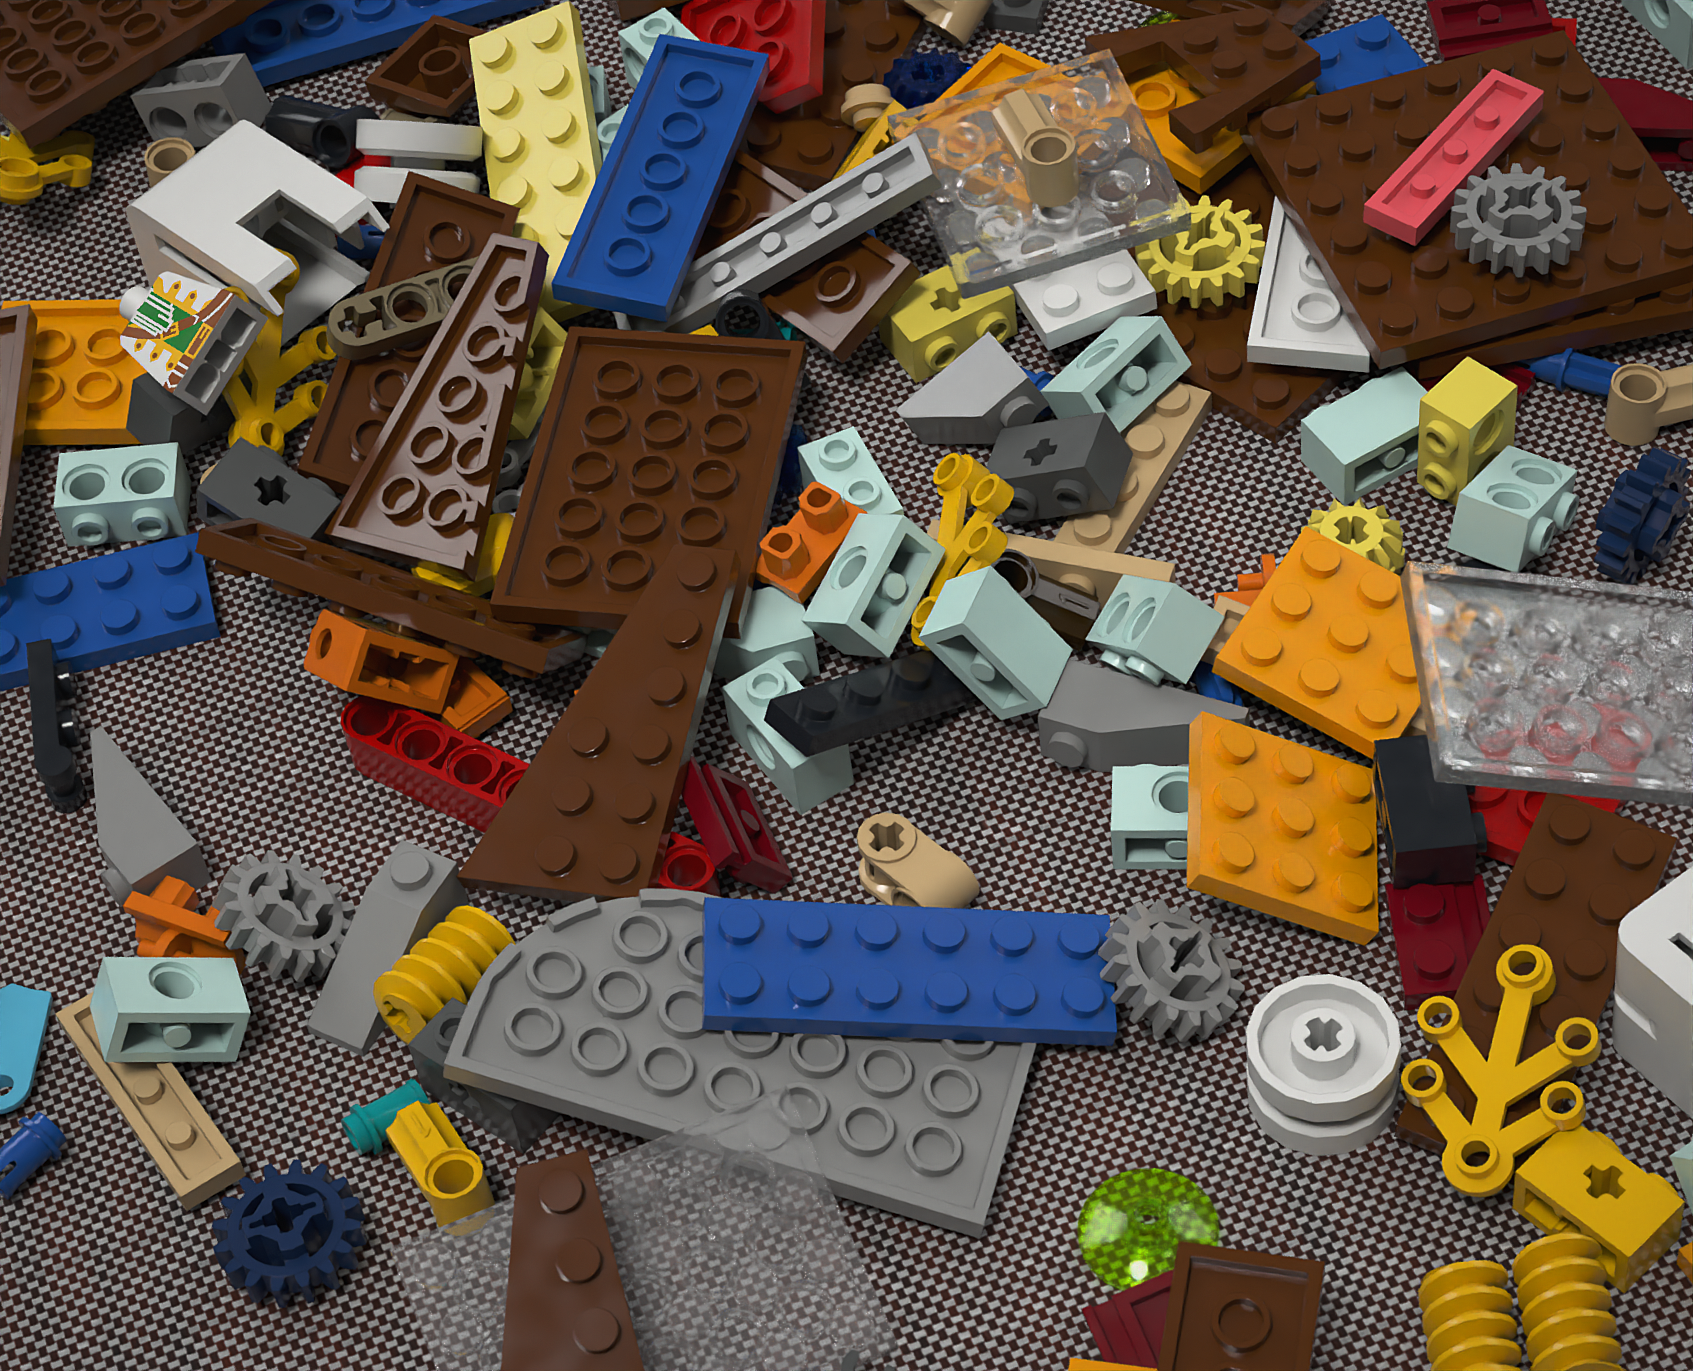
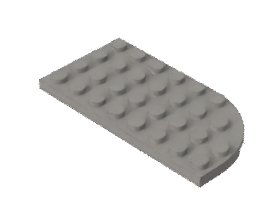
M646 888L639 889V896L618 898L597 903L595 897L569 905L548 915L546 924L523 938L518 944L514 945L512 942L508 944L489 965L477 983L444 1061L443 1078L980 1239L1036 1043L702 1030V911L705 897H722L679 889Z

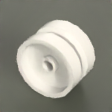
M357 119L356 149L364 155L391 156V167L363 166L354 173V189L367 196L370 201L389 202V208L395 209L408 171H412L479 194L480 179L469 172L445 171V160L474 161L479 158L482 152L483 127Z
M1325 974L1300 976L1274 987L1254 1007L1246 1029L1247 1091L1249 1109L1263 1132L1285 1148L1313 1156L1346 1154L1373 1142L1391 1123L1399 1100L1401 1041L1398 1020L1384 998L1359 981Z

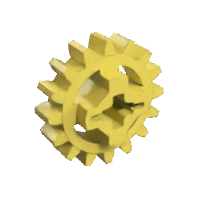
M1202 195L1198 205L1190 206L1189 202L1182 197L1178 198V209L1175 211H1170L1163 206L1156 208L1157 222L1143 220L1141 223L1142 236L1135 237L1137 265L1156 293L1167 290L1168 303L1175 304L1183 296L1190 298L1192 308H1198L1202 298H1211L1216 306L1223 305L1224 293L1230 292L1232 295L1241 298L1245 295V282L1258 283L1260 279L1259 267H1262L1265 253L1263 227L1261 224H1252L1251 211L1248 209L1234 214L1232 211V200L1226 199L1218 207L1210 206L1209 196Z

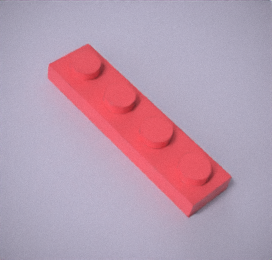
M1492 69L1364 204L1363 222L1416 246L1454 205L1456 190L1467 189L1468 177L1471 175L1480 177L1542 110L1544 91Z

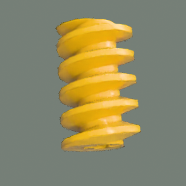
M468 905L458 906L449 913L445 922L438 923L428 933L427 938L420 939L410 949V954L400 957L392 966V971L384 972L374 982L373 987L376 1007L392 1032L408 1045L452 998L467 1006L477 983L489 965L508 944L512 942L516 945L506 927L493 916L479 908Z
M1559 1233L1543 1237L1521 1250L1512 1263L1514 1282L1518 1285L1516 1290L1519 1308L1523 1311L1521 1315L1523 1332L1528 1337L1525 1343L1528 1359L1532 1362L1530 1371H1625L1624 1368L1617 1364L1622 1358L1621 1345L1618 1341L1611 1338L1617 1332L1615 1317L1607 1312L1612 1306L1610 1291L1602 1286L1607 1280L1605 1265L1596 1260L1602 1255V1247L1592 1237L1578 1233Z
M1484 1260L1456 1262L1433 1269L1421 1280V1286L1418 1289L1419 1307L1424 1312L1422 1315L1423 1333L1428 1338L1426 1341V1353L1428 1360L1432 1364L1430 1371H1522L1520 1368L1515 1367L1521 1362L1522 1352L1521 1348L1511 1341L1517 1335V1323L1511 1316L1507 1315L1512 1310L1513 1300L1512 1296L1503 1289L1508 1284V1271L1501 1264Z

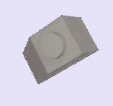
M988 331L900 405L896 412L923 444H995L1001 429L1031 424L1036 415L1047 407L1049 403L1026 373Z

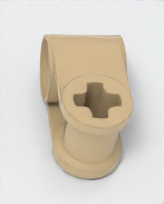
M885 812L871 816L859 827L857 845L859 853L863 856L858 869L860 883L868 893L875 896L885 905L963 909L978 896L980 891L978 881L967 864L954 853L944 850L913 826L907 818L899 814Z

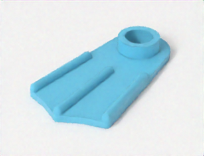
M14 983L0 989V1089L12 1087L10 1092L0 1096V1114L16 1110L26 1101L31 1093L53 1002L52 994L49 991L30 989Z

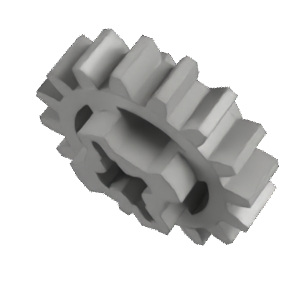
M1513 163L1508 174H1502L1495 166L1488 167L1486 180L1471 175L1467 179V189H1457L1455 192L1454 206L1451 208L1450 232L1456 233L1454 246L1457 250L1470 248L1469 262L1472 264L1479 263L1484 259L1491 261L1490 272L1494 274L1500 272L1504 266L1513 267L1516 277H1523L1525 267L1534 266L1542 275L1546 274L1549 269V260L1565 265L1569 262L1570 250L1579 251L1581 248L1587 212L1585 207L1580 206L1581 193L1579 190L1565 191L1566 178L1563 176L1556 177L1551 181L1544 179V167H1537L1532 174L1523 173L1519 163Z
M268 850L261 862L252 854H247L239 867L232 864L212 901V907L220 911L214 921L215 928L232 932L225 944L229 950L243 947L249 952L245 962L249 967L258 964L261 960L268 964L270 977L277 979L282 969H288L296 982H303L310 970L319 978L326 976L336 959L352 922L349 918L355 910L354 904L338 901L337 897L342 891L343 886L340 883L326 885L321 880L324 871L322 867L318 865L307 871L301 868L300 856L295 854L292 855L288 863H281L274 850ZM256 892L254 897H248L249 894ZM315 935H321L319 939H313Z
M1157 899L1149 910L1141 902L1133 905L1126 915L1122 913L1105 934L1108 939L1098 950V955L1108 961L1107 965L1099 973L1101 979L1115 982L1118 986V989L1110 999L1113 1003L1128 1002L1133 1007L1129 1020L1134 1024L1141 1021L1144 1017L1151 1020L1153 1034L1159 1038L1169 1027L1173 1028L1179 1042H1186L1194 1032L1203 1039L1209 1037L1218 1026L1221 1027L1238 1008L1235 1001L1245 989L1244 984L1234 979L1243 968L1241 961L1226 958L1224 951L1232 942L1229 938L1214 939L1209 934L1213 921L1208 917L1199 924L1190 920L1191 914L1187 905L1182 904L1176 913L1172 914L1163 899Z

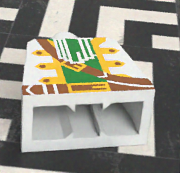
M166 271L158 276L149 291L141 286H135L123 295L119 306L120 314L130 322L120 336V345L167 391L207 416L268 320V317L230 291Z

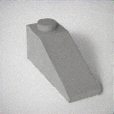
M1068 659L1047 706L1041 708L1038 714L1041 755L1052 758L1065 766H1080L1098 772L1113 771V766L1189 764V725L1201 711L1250 727L1249 708L1162 684L1156 686L1144 679Z
M102 726L91 731L90 740L98 844L108 867L100 875L116 903L122 907L132 891L149 896L166 875L187 882L195 891L210 883L212 880L196 840Z
M405 840L400 841L363 894L306 1025L310 1034L365 1057L387 1026L375 1004L373 996L374 982L384 972L392 971L394 963L403 955L410 954V949L420 939L427 938L428 933L438 923L445 922L446 917L453 909L458 906H470L465 888L456 877L460 872L456 861Z

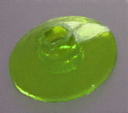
M1135 1169L1111 1177L1090 1194L1082 1207L1078 1220V1243L1083 1259L1099 1279L1120 1291H1124L1174 1269L1178 1241L1218 1246L1219 1242L1217 1213L1206 1193L1188 1178L1163 1169ZM1144 1215L1159 1217L1156 1222L1151 1224H1143L1136 1220V1218Z

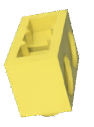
M1467 356L1420 399L1417 483L1422 485L1432 496L1438 499H1445L1457 506L1459 493L1508 445L1514 447L1518 386Z

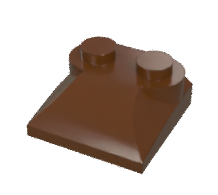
M433 15L364 80L370 98L383 102L386 109H394L396 112L421 119H426L432 115L454 118L476 97L469 39L488 31Z

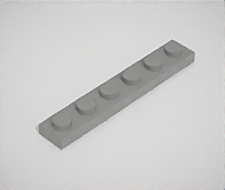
M915 132L692 262L667 322L613 311L618 328L620 330L689 334L716 318V309L720 300L729 292L737 289H749L755 293H760L943 187L926 145Z

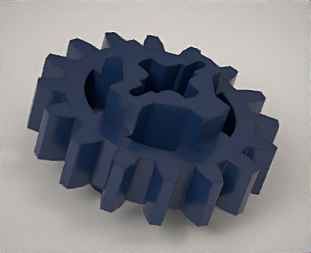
M1653 447L1649 456L1643 454L1640 457L1636 471L1626 469L1619 475L1606 505L1599 511L1595 529L1603 532L1596 542V545L1601 547L1594 558V563L1599 564L1598 572L1623 584L1628 583L1632 585L1637 575L1640 577L1645 575L1650 560L1661 562L1668 555L1671 544L1679 528L1686 521L1690 509V503L1683 500L1689 490L1685 483L1691 475V470L1687 468L1689 463L1687 459L1665 449Z
M293 1159L289 1166L288 1174L278 1175L276 1168L271 1163L264 1166L265 1180L256 1184L253 1180L244 1176L239 1180L244 1195L240 1199L223 1197L221 1200V1205L227 1218L212 1222V1230L218 1241L213 1246V1250L221 1269H224L231 1287L237 1290L245 1286L252 1302L258 1304L265 1298L268 1292H273L278 1307L286 1308L290 1301L291 1293L301 1292L303 1298L309 1304L315 1302L316 1293L314 1287L322 1282L333 1290L340 1287L336 1275V1270L339 1267L356 1270L359 1263L353 1247L363 1246L367 1243V1237L361 1223L365 1220V1216L358 1197L353 1196L348 1180L343 1176L333 1181L327 1165L321 1163L310 1175H307L301 1160Z

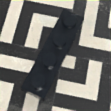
M930 650L918 652L772 698L769 701L764 721L805 757H809L980 699Z

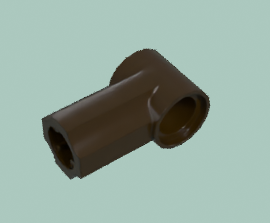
M1005 549L1000 558L990 566L1010 583L1011 587L1050 624L1051 628L1072 649L1079 651L1087 641L1085 639L1096 621L1100 607L1099 598L1038 573L1036 565L1028 556L1017 550Z

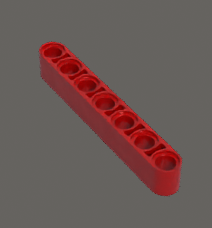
M362 695L348 703L341 713V727L352 762L357 771L483 833L487 831L530 765L405 705ZM671 831L656 889L695 891L723 898L718 871L714 867L705 846Z

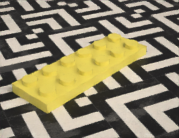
M566 1L469 39L480 125L483 127L482 140L490 198L520 208L512 237L537 241L549 254L545 281L538 307H542L557 323L597 309L595 307L553 299L551 283L602 168L580 14L570 1Z

